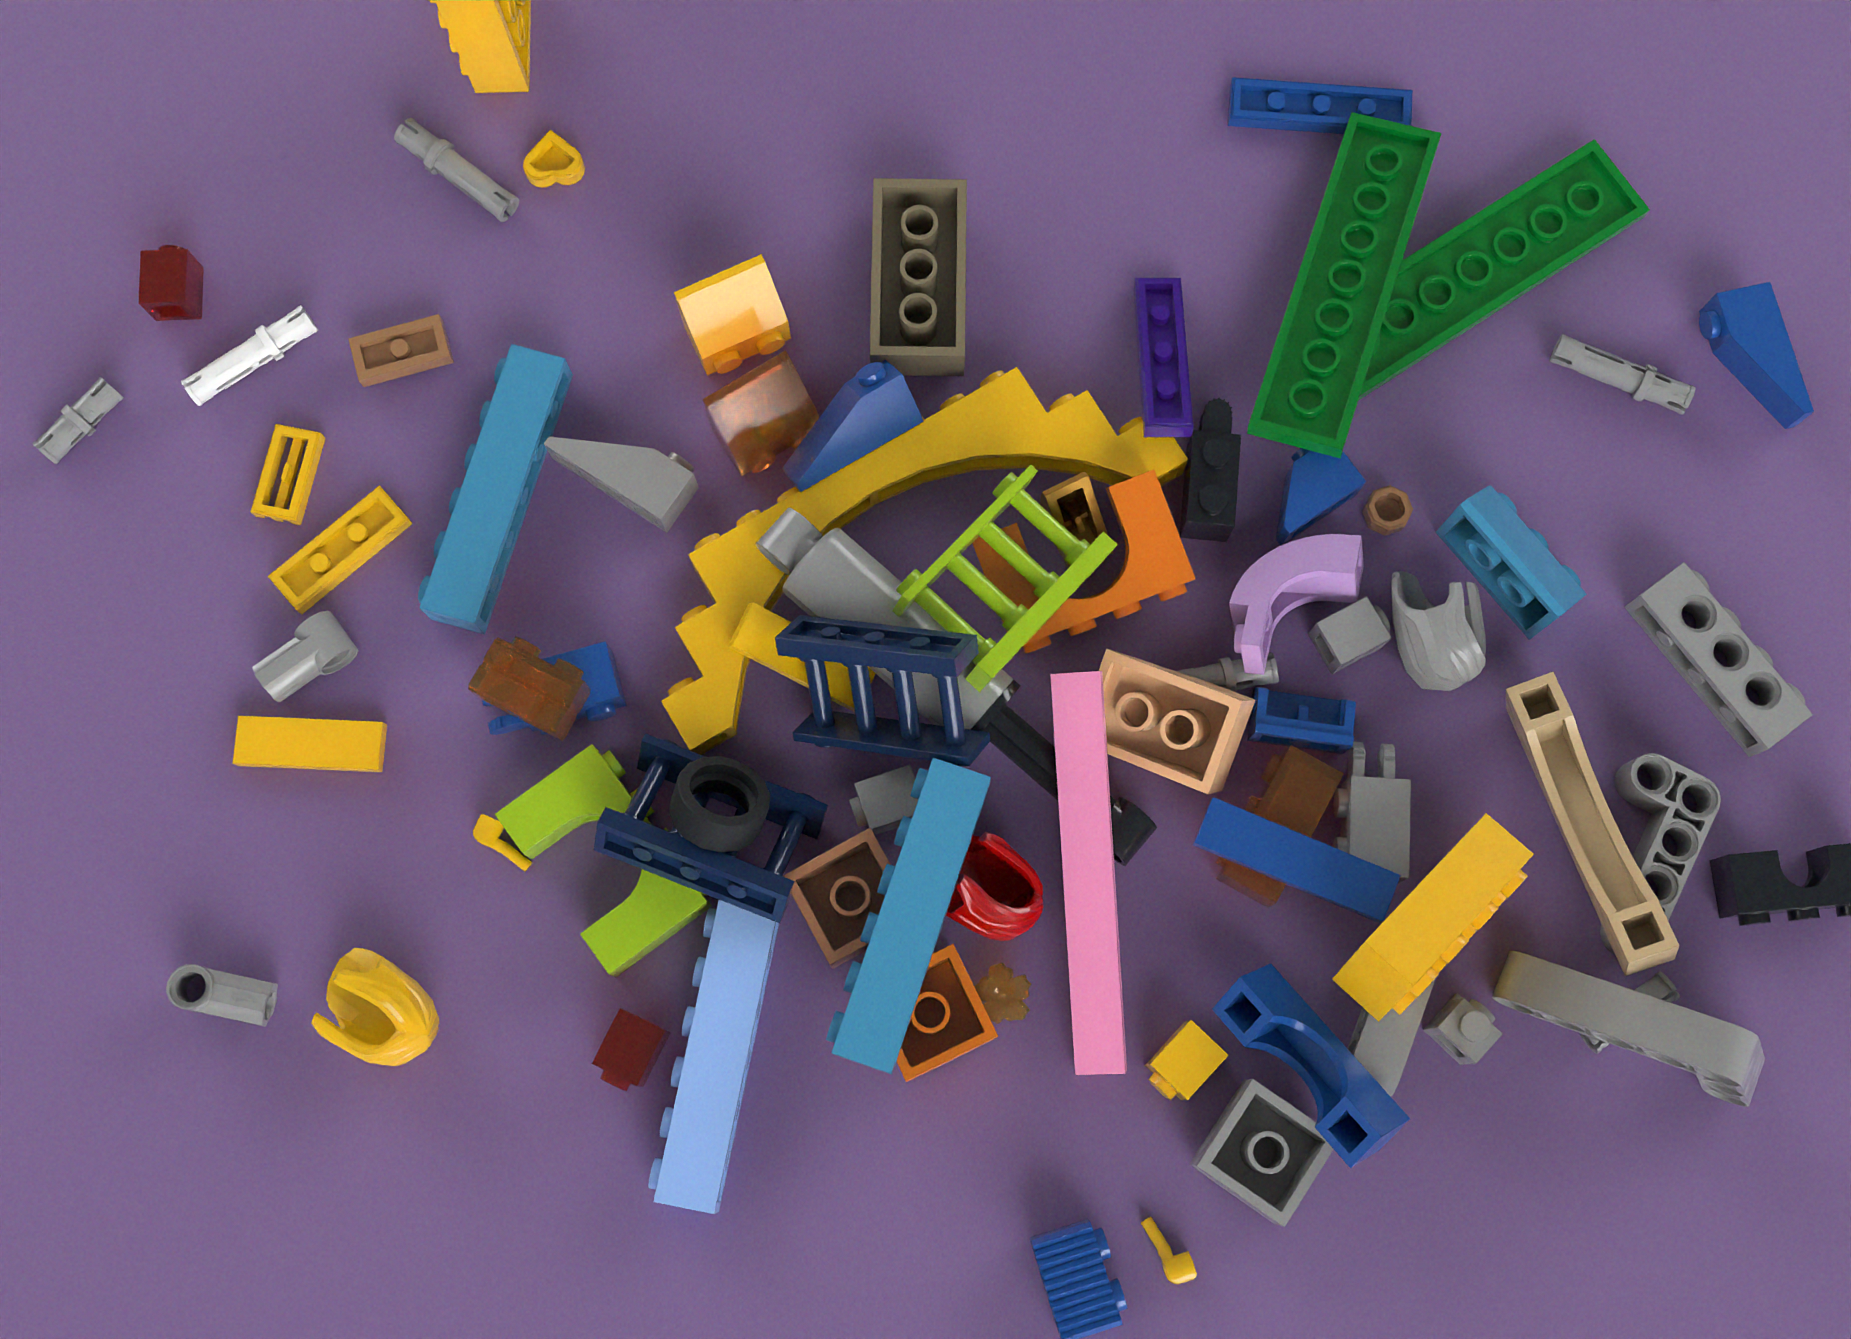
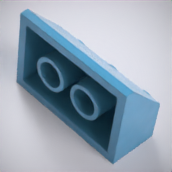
M1491 485L1462 502L1436 531V534L1529 640L1587 595L1580 587L1581 582L1577 574L1571 568L1561 565L1548 551L1549 546L1545 538L1535 529H1529L1518 517L1517 509L1510 498L1503 493H1497Z

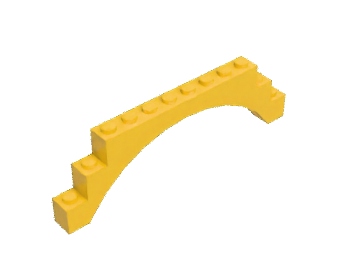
M1018 367L1007 373H1004L1002 370L996 371L980 383L979 389L966 396L963 393H959L950 397L939 407L940 411L926 419L923 418L924 422L804 491L800 492L797 487H793L778 497L776 505L762 513L757 509L742 516L736 522L737 527L721 536L719 533H714L700 540L694 546L695 551L688 554L715 604L708 608L706 605H700L691 609L682 616V623L675 626V629L702 677L696 681L689 677L676 683L667 691L669 696L661 700L687 747L692 752L703 755L737 735L746 672L751 659L729 648L728 645L748 603L755 602L772 611L783 594L782 587L789 575H786L774 566L759 551L755 544L787 508H792L804 516L824 536L834 528L842 529L874 505L922 483L975 470L1028 468L1032 465L1035 469L1076 475L1086 472L1091 479L1115 485L1154 469L1160 486H1163L1183 474L1189 459L1174 437H1144L1142 416L1127 422L1119 429L1118 433L1120 435L1117 436L1088 390L1075 397L1072 393L1060 397L1050 405L1049 412L1047 413Z

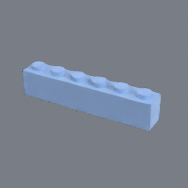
M718 900L717 909L709 907L706 915L703 937L710 938L706 958L698 957L695 965L692 986L700 987L696 1007L688 1006L685 1012L682 1036L689 1037L685 1057L677 1056L674 1063L671 1086L678 1088L674 1108L666 1107L662 1117L660 1137L667 1138L663 1159H654L648 1184L649 1189L656 1190L653 1202L715 1214L720 1210L779 923L722 900Z

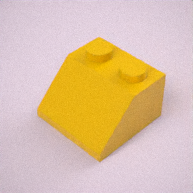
M762 254L674 292L684 328L707 376L715 372L720 374L730 372L738 368L744 359L755 354H771L782 348L785 341L791 339L788 319Z

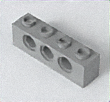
M1685 562L1624 606L1748 757L1770 749L1813 715L1805 706V699L1802 693L1795 686L1784 681L1773 668V661L1769 654L1763 648L1751 642L1741 630V623L1737 616L1731 610L1719 604L1709 592V585L1705 578L1697 571L1691 570ZM1682 610L1692 614L1696 621V629L1685 624L1681 615ZM1714 648L1720 649L1726 655L1727 667L1722 666L1716 661L1713 654ZM1746 685L1752 687L1759 696L1758 705L1748 699Z

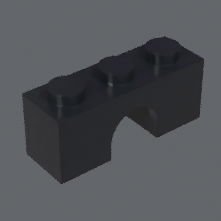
M1851 843L1827 845L1806 851L1808 877L1802 887L1790 882L1783 874L1778 850L1728 854L1709 860L1719 919L1738 917L1739 926L1771 923L1770 914L1787 913L1788 922L1818 919L1820 918V909L1831 908L1836 909L1837 917L1851 916Z

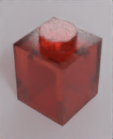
M163 245L158 250L141 251L138 303L155 321L202 319L203 266L188 249L176 245Z
M620 1008L592 1064L603 1069L600 1079L619 1089L627 1091L630 1084L644 1087L671 1032L628 1010Z

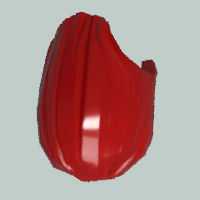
M984 832L981 837L973 835L946 916L986 938L999 941L1012 940L1032 928L1040 918L1044 908L1043 885L1031 865L1003 838L990 832Z

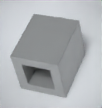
M1367 596L1317 622L1308 633L1332 675L1378 651L1392 638L1388 632L1390 631V623L1387 616L1379 606L1373 607Z
M911 765L854 783L857 797L849 799L858 827L867 824L874 835L899 827L903 815L910 818L913 817L918 799L910 797L915 781Z

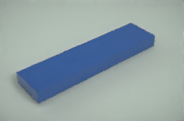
M1232 77L1229 94L1228 126L1344 134L1351 112L1412 126L1413 90Z
M1215 797L1210 799L1193 845L1377 923L1384 922L1401 877L1397 873Z

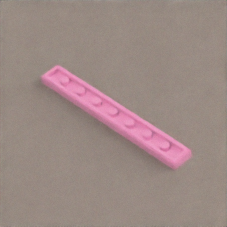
M1102 671L1050 674L1075 1075L1125 1074L1127 1072L1103 675Z

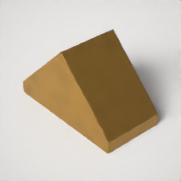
M1082 472L1041 493L1039 504L1079 541L1084 538L1089 544H1092L1103 531L1107 534L1089 476L1086 472ZM1057 547L1064 560L1067 556ZM1065 562L1067 568H1069L1070 565L1067 562Z

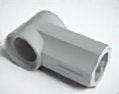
M322 611L306 619L296 628L294 632L295 638L252 667L258 681L277 702L280 703L320 674L328 675L339 671L357 656L359 652L357 647L331 611Z
M186 964L178 967L171 973L167 981L166 992L172 1004L183 1010L266 1027L268 1020L273 1015L277 1002L278 984L218 971L196 964ZM201 975L206 982V991L199 1000L191 1002L187 995V986L193 978Z

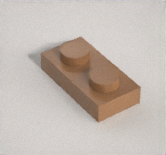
M439 314L348 338L358 381L363 387L454 363L444 321Z

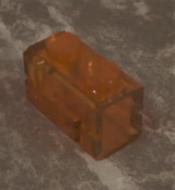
M515 636L513 641L509 643L497 637L487 651L483 663L479 665L471 679L468 690L487 703L563 741L575 722L577 714L580 713L590 695V687L585 681L581 680L584 672L571 663L559 658L555 665L538 658L541 650L522 638Z

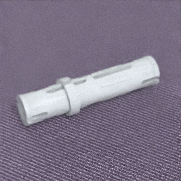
M300 305L268 327L261 325L255 329L256 334L209 363L200 371L181 380V383L192 400L198 406H201L214 395L227 389L263 364L268 363L272 359L276 361L285 357L284 352L319 330L306 310Z

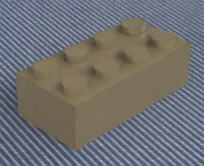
M873 178L870 363L887 360L903 376H964L967 179Z

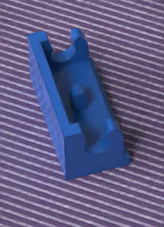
M1261 687L1253 689L1252 699H1255V703L1250 714L1247 741L1336 754H1344L1353 746L1356 701L1271 691L1268 688Z

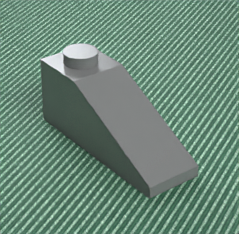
M551 436L544 443L553 460L666 533L699 489L695 475L692 473L694 467L683 457L673 452L667 457L655 448Z

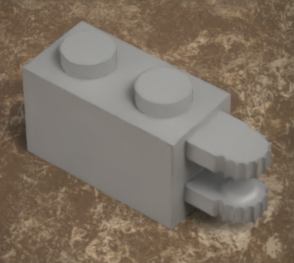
M1353 742V746L1348 752L1347 780L1342 783L1341 789L1337 788L1334 794L1333 812L1335 818H1341L1340 837L1334 838L1333 847L1401 875L1398 882L1400 883L1409 879L1411 780L1395 779L1394 744L1381 743L1377 755L1378 777H1365L1366 751L1363 742Z

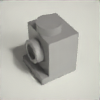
M1458 993L1446 1003L1423 1029L1460 1065L1476 1064L1503 1034L1492 1024L1495 1021V1017L1484 1005L1474 999L1468 1002Z

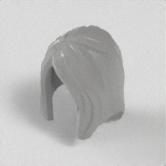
M1404 571L1392 573L1394 631L1398 652L1406 673L1422 689L1441 691L1455 690L1479 675L1486 663V639L1479 590L1476 583L1466 581L1469 605L1464 606V592L1459 581L1449 584V596L1446 603L1435 606L1424 596L1420 583L1413 574Z

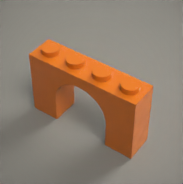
M1154 469L1105 488L1125 542V558L1116 579L1106 589L1095 595L1084 598L1069 597L1023 646L1025 654L1052 644L1049 635L1067 629L1069 635L1074 636L1097 627L1094 618L1106 613L1113 612L1115 619L1137 612L1142 609L1140 600L1158 594L1161 602L1187 592L1185 583L1196 578ZM1017 522L1001 528L1029 555ZM978 537L972 543L985 577L1017 606L1023 604L1029 610L1039 600L1033 593L1036 588L981 537Z

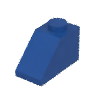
M1300 448L1292 455L1291 458L1294 462L1285 476L1276 533V541L1280 546L1286 544L1354 498L1366 483V480L1344 452H1342L1341 459Z

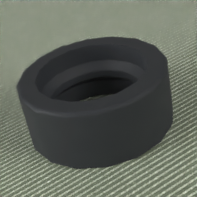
M721 756L702 757L688 763L679 773L671 797L669 814L677 831L686 840L698 847L716 852L738 851L751 845L760 834L769 810L770 793L765 781L759 774L740 761ZM710 791L726 794L738 801L746 810V813L741 816L729 817L714 814L703 808L693 798V795L699 792Z

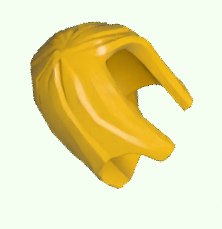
M356 947L339 959L327 984L326 1001L340 1027L317 1012L314 1014L311 1022L322 1037L355 1057L372 1064L388 1066L406 1064L425 1052L431 1046L439 1030V1016L433 1000L422 986L383 956L371 950Z

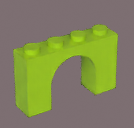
M591 744L495 813V816L520 851L530 859H534L575 828L589 822L598 821L605 807L625 813L636 790L629 793L619 779L626 774V771L613 753L608 750L602 755ZM650 807L643 822L651 825L653 824L648 819V816L655 812L652 807ZM641 869L638 883L629 897L581 932L580 935L607 973L618 977L707 911L709 907L711 908L712 905L705 897L706 894Z

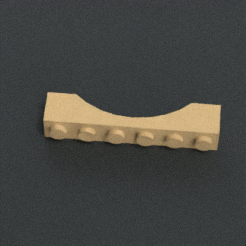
M1554 672L1507 688V713L1624 976L1675 960L1679 943L1657 896L1637 866L1611 814L1587 756L1574 715Z

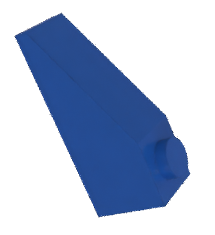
M1771 282L1716 293L1699 311L1700 331L1703 337L1709 340L1712 353L1785 429L1794 428L1811 415L1814 410Z
M887 360L862 367L857 372L856 377L844 383L782 468L786 476L800 492L924 422L903 374Z

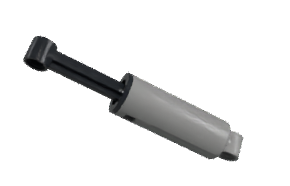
M787 508L755 544L759 551L774 566L786 575H789L782 587L783 592L809 616L946 631L916 602L898 617L892 610L901 597L896 589L902 582L839 528H834L822 536L804 516L792 508ZM971 661L957 677L964 728L989 732L990 742L1058 801L1055 747L1006 705L1021 685L1001 669L979 692L965 679L976 666ZM869 667L894 689L892 672L887 671L885 668ZM912 672L918 712L934 725L944 726L937 678L931 674ZM1110 795L1114 860L1126 866L1154 833L1157 826L1150 817L1129 800L1123 797L1115 800Z

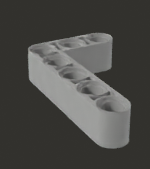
M1509 951L1492 999L1511 1009L1694 1073L1705 1092L1726 1102L1743 1107H1748L1751 1102L1765 1061L1759 1037L1743 1027L1518 951Z

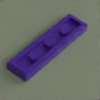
M1135 278L1133 289L1144 437H1192L1193 415L1181 278Z

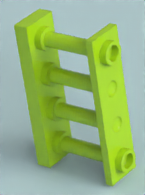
M1032 465L1019 477L1010 472L992 492L997 499L923 574L919 570L914 569L896 589L901 597L892 611L898 617L916 602L947 632L977 635L979 653L972 660L976 666L965 679L979 692L1118 545L1104 531L1092 544H1089L1084 538L1079 541L1025 491L1038 472ZM1010 504L1067 556L1064 561L1070 567L1060 577L1054 571L1049 574L994 523ZM979 536L1036 588L1033 593L1039 600L1029 610L1023 604L1019 606L1014 604L962 555ZM947 569L1004 621L1001 626L1008 632L998 643L991 637L985 640L929 588Z

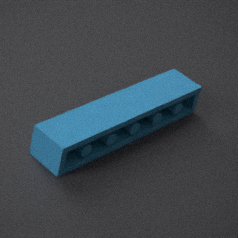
M511 344L507 357H502L499 360L494 376V382L497 385L491 401L487 400L484 403L480 413L479 424L482 429L476 444L472 443L469 446L465 456L464 468L467 472L462 487H456L450 499L449 513L452 515L447 530L439 533L434 545V558H436L431 576L426 575L419 588L418 601L421 603L419 608L431 620L485 635L547 453L544 443L549 436H553L573 377L565 358Z
M936 758L932 759L929 770L919 768L910 797L918 799L913 817L910 818L903 815L894 840V845L902 847L896 866L886 864L878 886L877 893L885 895L879 915L872 912L869 913L860 941L869 945L862 964L853 961L845 981L843 991L852 993L845 1013L836 1010L828 1030L826 1040L834 1043L832 1054L892 1075L990 785V776Z

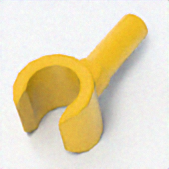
M481 814L473 829L474 838L482 845L502 853L526 872L533 862L508 842L499 839L504 829L500 821Z
M1150 1216L1142 1221L1141 1225L1161 1258L1167 1280L1176 1285L1194 1280L1197 1273L1189 1251L1173 1255L1170 1245L1153 1218Z

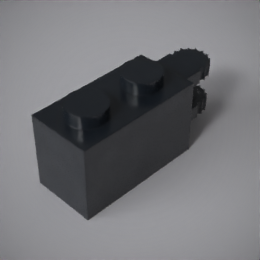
M1220 397L1218 399L1213 398L1212 401L1209 400L1208 404L1205 405L1203 414L1200 417L1198 430H1193L1192 437L1186 448V456L1189 460L1184 471L1180 538L1227 542L1235 527L1241 435L1231 434L1232 407L1229 406V402L1227 403L1225 399L1221 400Z

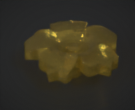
M1003 962L990 966L988 976L982 977L979 983L975 985L981 1001H987L983 1005L990 1020L996 1024L1001 1023L1004 1018L1007 1021L1023 1020L1026 1018V1014L1030 1012V1009L1022 1000L1029 997V988L1032 983L1027 980L1025 974L1012 978L1013 970L1006 967Z

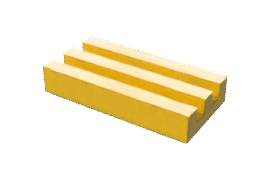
M275 424L250 511L254 516L265 518V516L271 517L273 520L280 522L286 520L301 526L326 439L322 433ZM288 437L293 438L288 459L281 475V484L274 507L268 506ZM308 441L307 447H306V450H305V454H304V457H303V461H302V464H301V468H300V471H299V475H298V478H297V482H296V485H295L294 493H293V496H292V500H291V503H290V507H289V510H288V509H287V506H288V502H289L290 495H291V492H292V488H293V485H294V481H295V477H296L297 470H298V467H299V463H300V460H301V456H302V453H303V449H304V446H305V442Z

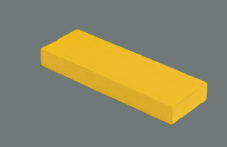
M379 485L269 574L268 578L300 614H303L413 523Z
M755 602L748 603L728 647L809 689L805 662L796 657L780 656L777 652L775 637L791 621ZM824 661L831 700L855 712L848 667L842 663ZM868 667L870 683H872L876 673Z
M238 716L233 764L247 767L383 772L387 724L376 721Z

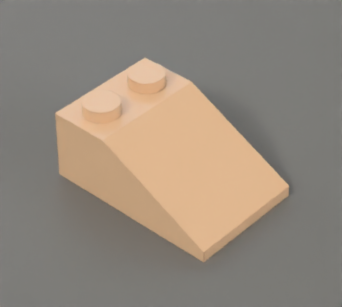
M1106 649L1099 671H1102L1107 754L1205 794L1222 791L1255 699L1216 684L1111 649Z

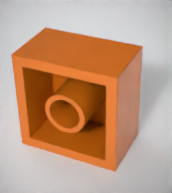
M954 943L932 954L896 1061L906 1083L998 1037Z

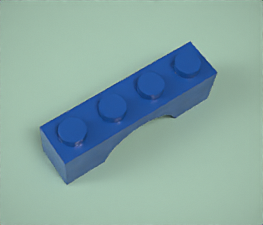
M1271 963L1239 977L1212 1008L1215 1014L1245 1048L1263 1050L1278 1057L1303 1079L1316 1102L1318 1112L1315 1125L1316 1130L1350 1168L1379 1151L1410 1120L1408 1115Z

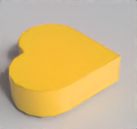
M551 129L532 148L523 161L526 177L536 187H549L555 182L562 185H572L581 180L585 172V165L581 154Z

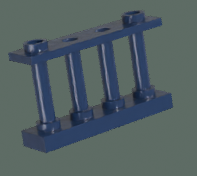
M799 615L775 637L778 655L796 657L805 662L813 712L792 732L794 741L815 744L821 748L839 747L929 761L936 758L957 766H970L991 741L989 732L964 728L957 678L979 653L977 635ZM824 661L842 663L848 667L855 714L833 711ZM868 666L885 668L887 671L892 672L899 720L876 717ZM912 672L931 674L937 678L944 726L920 723Z
M645 733L641 740L637 769L646 773L625 813L605 807L597 822L593 850L780 923L787 909L795 882L783 877L785 869L801 834L818 839L828 805L815 800L808 794L797 793L764 780L770 793L769 810L765 819L783 826L765 867L760 868L737 859L736 856L739 850L716 852L700 848L686 840L674 826L671 831H666L643 822L664 780L676 784L679 773L688 763L705 756L684 749L673 741L659 739ZM710 791L699 792L693 795V798L703 808L706 807L709 799L713 798L736 807L737 810L734 816H741L746 813V810L738 801L726 794Z

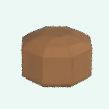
M1389 485L1372 491L1362 510V514L1369 529L1386 536L1401 531L1406 526L1413 508L1406 492Z

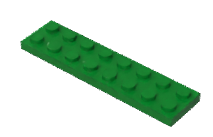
M1351 112L1248 424L1247 434L1341 459L1441 137L1440 132Z
M1595 139L1402 260L1359 400L1646 216L1650 209Z

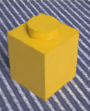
M1192 1020L1185 1021L1145 1064L1153 1073L1148 1081L1170 1101L1175 1095L1180 1100H1189L1228 1057V1054Z

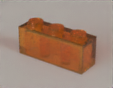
M1291 745L1281 756L1276 753L1272 754L1260 776V779L1267 782L1259 798L1251 795L1243 810L1311 838L1344 773ZM1220 856L1215 861V864L1222 867L1216 880L1267 908L1277 903L1286 885Z

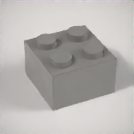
M1244 1079L1189 1165L1272 1223L1285 1227L1334 1149L1316 1130V1122L1254 1079Z

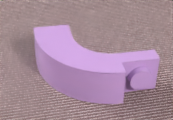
M1325 534L1297 539L1271 550L1259 558L1243 574L1232 593L1229 606L1235 633L1234 651L1235 653H1242L1245 673L1264 675L1273 631L1279 620L1292 609L1315 601L1357 602L1364 567L1361 535Z

